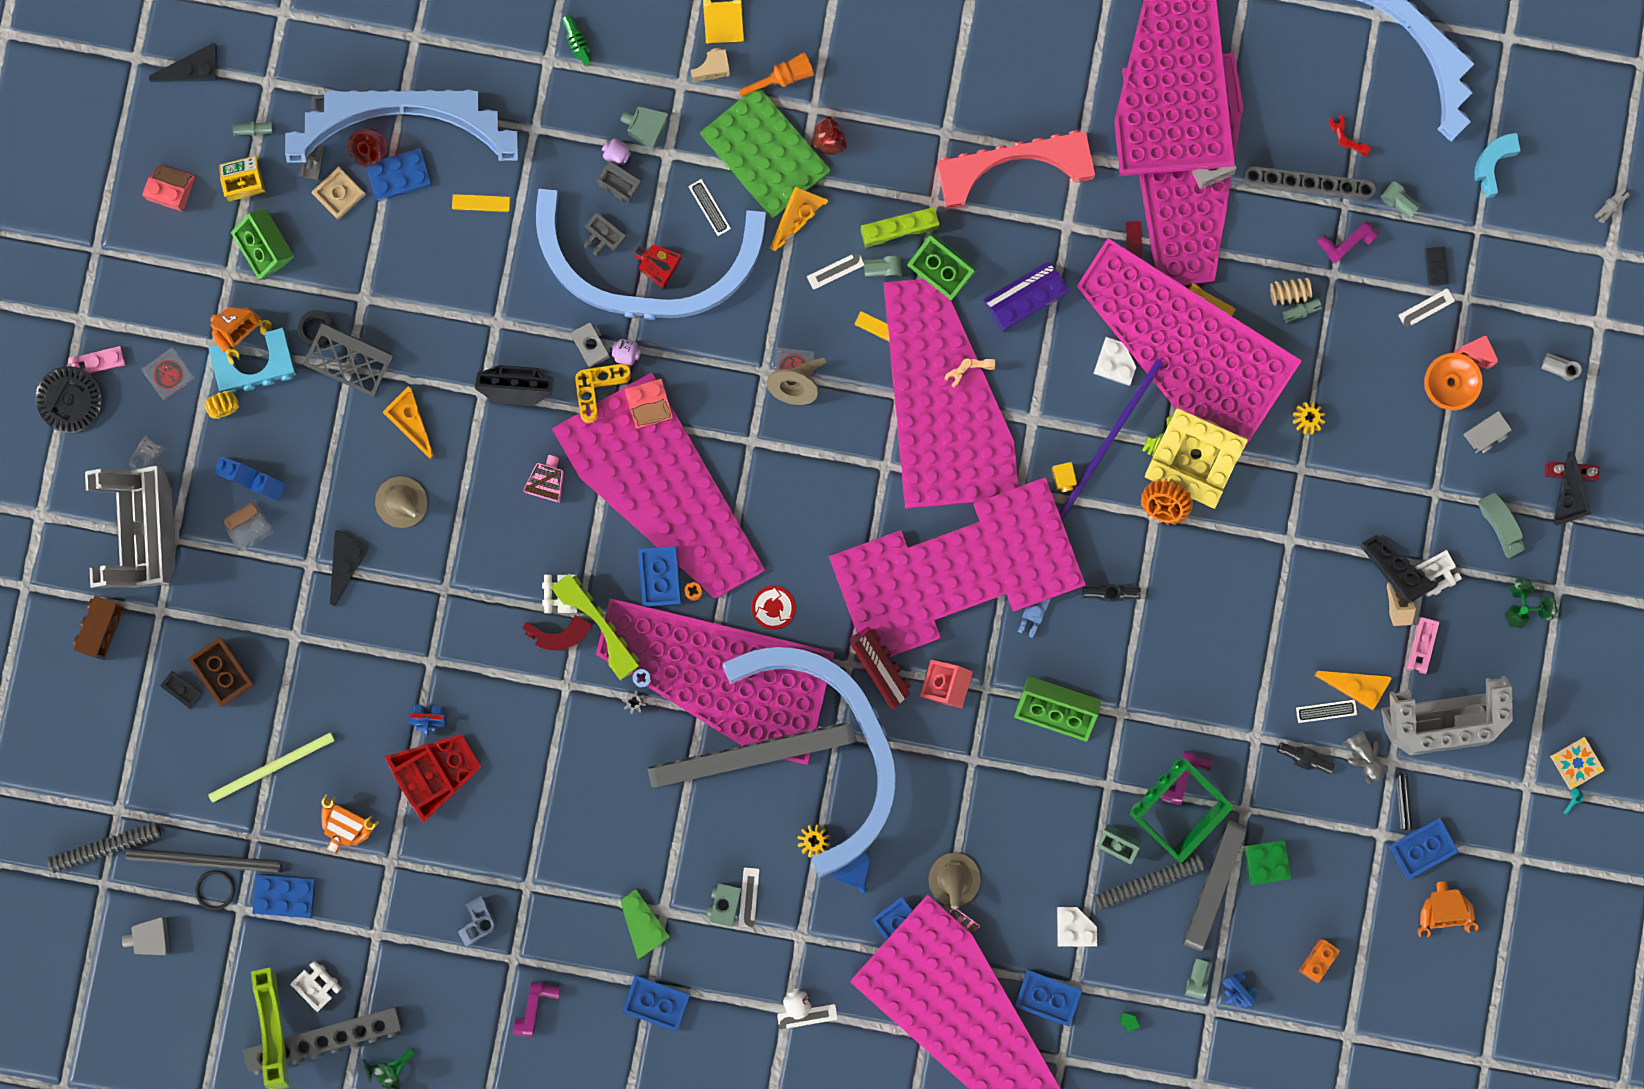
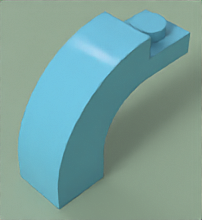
M1517 133L1504 135L1494 140L1484 149L1476 162L1475 181L1483 180L1481 188L1486 198L1494 197L1498 193L1494 175V167L1497 160L1516 156L1520 152Z

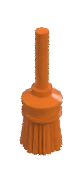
M803 52L786 63L783 61L779 65H774V72L770 74L771 76L738 91L742 97L772 83H779L782 87H786L788 84H793L794 81L814 76L813 69L806 54Z

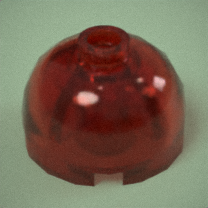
M832 116L824 118L817 123L813 132L814 138L812 139L815 148H820L827 155L838 154L847 148L844 134L842 131L839 132L837 128L839 124Z
M369 127L355 131L349 137L347 147L350 156H354L358 165L371 167L383 159L386 154L387 144L384 136L378 130Z

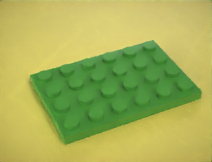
M761 89L742 97L700 132L702 138L772 219L786 209L795 187L808 191L831 172L829 167Z

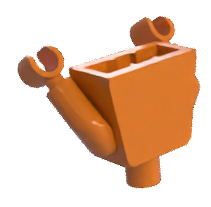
M1446 881L1436 883L1437 892L1431 893L1430 898L1426 899L1421 910L1420 925L1422 926L1417 930L1419 937H1421L1423 930H1427V938L1430 936V931L1427 928L1429 925L1430 929L1464 925V929L1468 933H1470V926L1473 925L1474 931H1478L1479 927L1474 923L1473 904L1464 895H1461L1459 890H1449Z

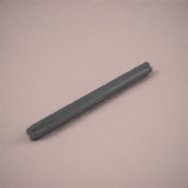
M131 849L126 851V859L135 861L279 873L281 870V863L272 861Z

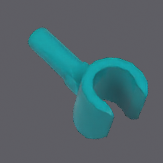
M1577 788L1570 791L1573 799L1563 811L1566 815L1576 803L1584 801V794L1582 791H1578Z

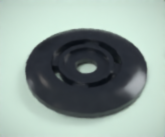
M63 366L50 371L42 378L36 391V406L40 416L50 427L64 433H76L89 428L98 419L102 411L103 395L96 379L86 370L75 366ZM69 381L76 382L77 384L81 385L85 390L83 391L79 386L70 384ZM66 394H72L75 397L73 405L65 403L64 397ZM57 407L63 414L70 415V418L60 415L55 408Z

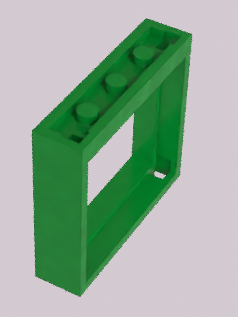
M1181 757L1172 764L1171 769L1159 778L1158 783L1145 793V797L1132 807L1129 815L1168 853L1182 863L1234 806L1187 760ZM1187 770L1218 802L1173 849L1142 816L1179 776Z

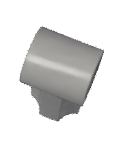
M1549 353L1546 354L1541 369L1561 376L1566 381H1573L1582 371L1579 363L1570 362ZM1567 367L1574 368V376L1568 374Z

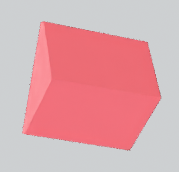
M1487 336L1470 342L1454 352L1468 356L1479 367L1489 369L1498 361Z

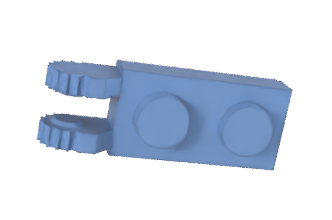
M1050 599L1025 608L1018 632L1022 633L1024 631L1026 622L1029 620L1034 622L1029 631V637L1033 638Z

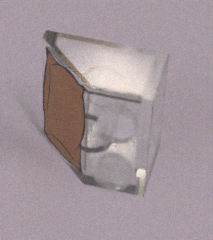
M255 499L222 519L228 535L241 552L275 532Z

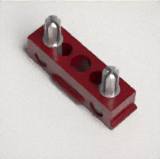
M1546 462L1545 477L1562 479L1565 463ZM1578 464L1582 481L1598 482L1600 466Z

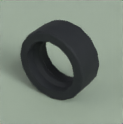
M321 310L307 312L298 323L299 335L309 346L314 341L306 333V326L310 320L321 318L328 325L336 328L332 318ZM326 337L318 340L320 348L330 344L329 339Z

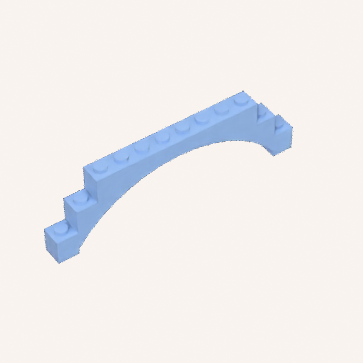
M1357 0L1378 8L1394 18L1409 31L1424 50L1433 67L1441 96V125L1438 130L1449 141H1452L1471 122L1465 112L1457 109L1472 94L1470 87L1459 80L1474 65L1471 57L1465 53L1463 54L1454 41H1449L1444 36V32L1440 28L1434 27L1431 24V20L1426 15H1422L1412 2L1407 0Z
M469 89L464 91L389 90L387 92L370 90L368 92H358L351 90L349 92H339L333 90L324 92V112H305V133L297 131L285 133L287 163L306 162L309 154L328 137L354 123L384 115H422L447 121L467 130L487 144L498 155L499 161L518 160L517 131H498L497 111H478V91Z

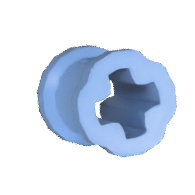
M639 669L634 672L633 681L638 687H646L651 682L650 674L644 669ZM639 674H640V675L646 674V676H645L646 682H645V683H644L643 681H641L640 683H638V680H639V679H638L637 676H638Z

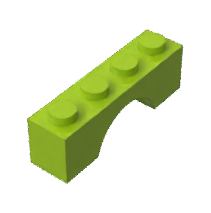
M935 207L861 225L860 231L865 248L884 244L900 236L936 231L939 229V222Z

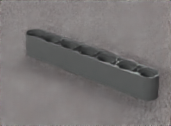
M1250 167L1243 176L1244 184L1252 188L1357 201L1369 200L1376 190L1374 183L1368 180L1264 167ZM1248 174H1255L1257 176V180L1253 181L1249 179ZM1267 176L1275 177L1276 182L1270 183ZM1286 178H1292L1295 184H1287ZM1306 180H1310L1313 183L1312 188L1305 185ZM1324 183H1330L1332 190L1325 189ZM1348 185L1351 192H1345L1342 186ZM1366 187L1369 190V195L1363 194L1361 188Z
M1230 819L1227 820L1186 931L1183 945L1202 952L1245 836L1246 825Z

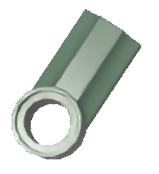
M1393 181L1380 197L1387 205L1397 208L1410 219L1421 205L1407 195L1405 189L1400 184Z
M887 256L884 259L864 260L865 277H901V257Z
M1195 959L1192 974L1187 981L1184 995L1200 1000L1205 999L1212 963Z

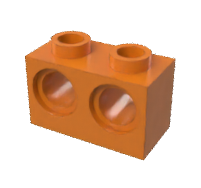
M1320 939L1298 971L1313 982L1319 983L1340 950L1327 941Z

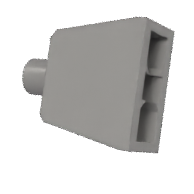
M166 917L132 926V934L122 936L123 947L134 946L135 954H170Z

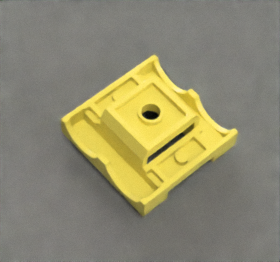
M1177 406L1148 466L1145 478L1155 482L1158 479L1161 481L1167 479L1168 482L1174 480L1175 484L1181 483V487L1187 488V492L1191 493L1192 499L1215 509L1231 472L1248 441V437L1232 433L1215 422L1199 418ZM1199 449L1202 455L1200 458L1195 459L1191 456V451Z

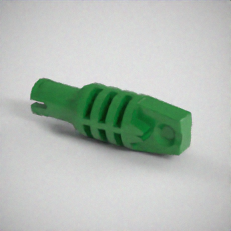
M565 16L562 18V21L568 33L567 40L575 58H580L582 64L586 67L592 64L588 56L591 53L583 32L578 29L573 16Z

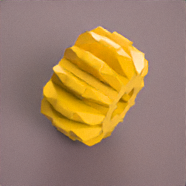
M224 391L212 395V397L205 401V409L213 419L231 415V413L236 412L239 408L237 397H235L232 391Z
M1307 402L1303 403V407L1298 406L1296 408L1298 412L1293 413V416L1298 419L1292 421L1293 424L1299 423L1296 430L1303 428V434H1306L1309 430L1311 435L1315 433V430L1320 431V425L1325 424V421L1320 419L1325 416V413L1319 414L1321 407L1319 406L1315 409L1314 402L1310 404V407ZM1308 414L1309 417L1312 416L1313 418L1310 422L1305 419Z
M808 825L809 833L805 829L801 830L806 836H798V839L804 840V843H799L798 847L805 845L806 848L802 850V853L804 854L809 849L808 857H812L813 851L818 855L819 849L825 852L826 850L822 845L830 846V843L824 842V839H829L830 836L822 837V834L826 831L825 828L820 833L818 832L819 825L815 826V831H812V826ZM812 835L817 836V840H819V844H815V847H812L811 843L808 842L809 837L812 838Z

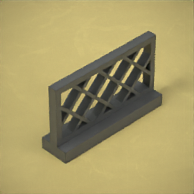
M322 322L303 365L374 397L393 355ZM320 336L328 338L331 346L320 349L318 345ZM344 345L349 354L338 357L334 347ZM332 348L336 358L325 362L321 352ZM319 353L323 363L315 366L308 362L311 355ZM361 353L364 355L366 362L355 365L352 355ZM350 356L353 367L342 370L339 360ZM337 361L340 371L334 374L330 373L326 364ZM375 361L383 363L381 371L373 374L369 363ZM368 365L371 375L360 378L357 368ZM355 369L358 379L351 382L346 380L344 372ZM370 377L373 378L375 384L372 391L363 387L362 380Z

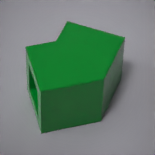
M1122 1012L1120 1025L1125 1026L1128 1032L1140 1028L1134 1015Z

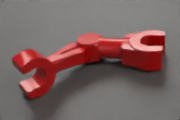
M1339 115L1340 123L1335 124L1333 118H1330L1329 126L1334 133L1336 132L1339 146L1353 149L1358 154L1367 157L1371 149L1370 146L1354 143L1345 136L1343 131L1344 117Z

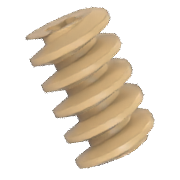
M1305 278L1304 282L1302 279H1297L1295 283L1292 279L1289 283L1285 280L1282 281L1281 285L1278 281L1274 282V285L1271 283L1270 294L1274 306L1277 305V300H1280L1281 304L1284 305L1285 299L1291 304L1293 298H1295L1296 303H1299L1300 297H1302L1304 302H1307V297H1312L1309 278Z

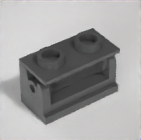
M608 161L599 178L596 179L599 184L598 187L606 193L610 191L615 194L614 198L621 203H624V201L630 203L642 185L639 179Z

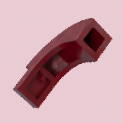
M575 615L569 626L558 634L544 633L525 622L522 629L526 631L524 635L533 640L536 637L538 638L535 646L547 651H564L582 642L593 626Z

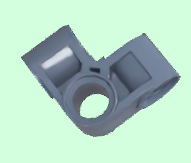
M483 896L465 904L473 920L470 924L457 930L465 947L481 940V938L492 933L496 928V921ZM486 919L491 922V927L487 931L482 928V922Z

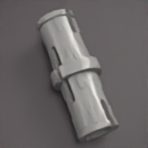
M1620 188L1611 199H1607L1605 205L1595 214L1596 219L1601 217L1598 221L1604 223L1613 212L1619 210V206L1630 196L1628 192L1623 194L1626 191L1625 189Z

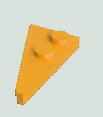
M795 187L770 249L776 251L786 243L785 240L792 233L795 234L802 228L806 221L815 215L814 212L823 204L826 205L828 200Z
M408 386L383 413L424 454L432 459L434 455L412 389Z
M1317 671L1314 675L1371 710H1374L1392 679L1387 676Z

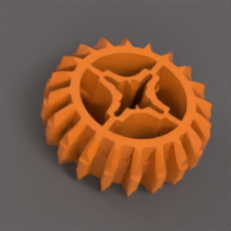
M1160 479L1156 482L1152 481L1150 484H1147L1141 495L1143 511L1147 512L1148 517L1152 516L1153 521H1160V524L1162 522H1165L1167 525L1170 523L1173 525L1182 523V521L1189 517L1192 511L1193 499L1191 498V493L1187 492V488H1182L1181 483L1175 484L1174 480L1172 482H1168L1167 479L1164 481Z

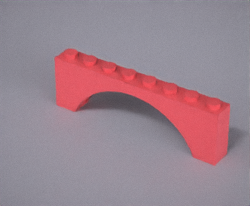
M1074 130L1065 136L1055 134L1050 139L1036 138L1031 143L1025 144L1022 141L1014 143V146L1006 147V145L998 146L992 151L982 149L977 151V154L963 153L958 155V158H941L937 162L936 167L946 210L964 206L969 191L975 182L992 167L1010 160L1036 159L1050 163L1064 171L1074 183L1094 179L1095 172L1086 132Z

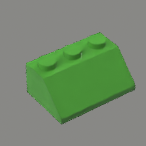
M266 208L248 213L231 231L232 236L258 280H262L286 266L294 257Z
M931 234L907 264V266L951 301L978 270V268L935 234Z

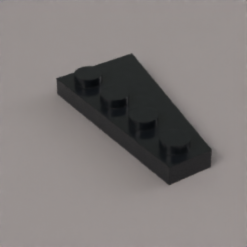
M1378 535L1362 542L1360 546L1406 604L1434 590L1439 585L1435 580L1431 581L1425 576L1426 573L1421 569L1417 570L1412 566L1406 557L1398 555L1396 549Z

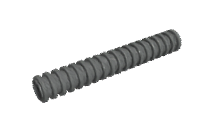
M153 822L152 825L149 823L146 827L144 825L141 826L140 829L137 827L135 830L131 829L129 832L119 833L118 836L113 835L112 838L107 837L106 840L101 839L100 842L95 841L94 844L83 845V848L77 847V850L71 849V852L65 851V854L62 852L59 856L55 854L53 858L49 856L47 858L49 870L52 873H56V870L62 871V868L68 869V866L71 868L74 867V864L78 866L80 862L84 864L86 860L90 862L92 858L96 860L97 857L102 858L103 855L108 856L109 853L120 852V849L126 850V847L132 848V845L138 846V843L143 844L144 841L149 842L150 839L155 840L156 837L159 839L162 835L161 829L157 822Z
M1195 854V857L1190 856L1188 860L1185 859L1182 863L1178 861V864L1173 863V866L1167 865V868L1162 867L1160 871L1157 869L1155 873L1150 872V875L1144 874V877L1134 878L1132 882L1129 880L1127 884L1122 883V886L1116 885V888L1106 889L1104 893L1101 891L1099 895L1094 894L1093 898L1096 906L1101 911L1103 907L1108 908V905L1119 904V901L1122 900L1124 902L1126 898L1136 897V894L1142 895V892L1147 893L1149 889L1152 891L1154 887L1164 886V883L1170 884V881L1175 882L1177 878L1180 880L1182 876L1192 875V872L1198 873V870L1203 871L1204 864L1198 854Z

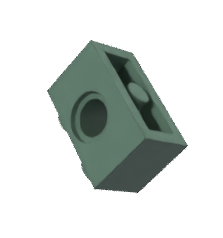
M1107 824L1096 847L1132 864L1142 841Z
M718 883V887H713L711 898H715L713 906L709 905L707 917H710L709 922L733 926L741 888ZM726 899L729 902L727 910L719 909V900Z

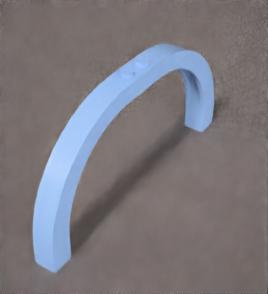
M538 190L536 207L537 234L544 257L554 275L567 290L587 304L608 312L625 314V317L636 318V315L644 316V319L655 320V317L681 318L697 315L714 308L733 295L747 280L762 248L766 212L747 210L743 243L737 259L725 276L709 289L691 297L674 300L622 296L608 293L584 281L569 266L560 250L556 232L559 193L556 190Z
M782 647L765 648L724 662L723 669L730 685L760 672L791 669L812 674L827 682L849 704L874 757L877 769L876 799L869 817L852 837L811 859L819 878L848 865L858 858L876 839L886 822L894 797V762L885 738L887 736L886 730L877 721L879 716L876 709L871 708L863 691L844 670L828 659L805 650Z

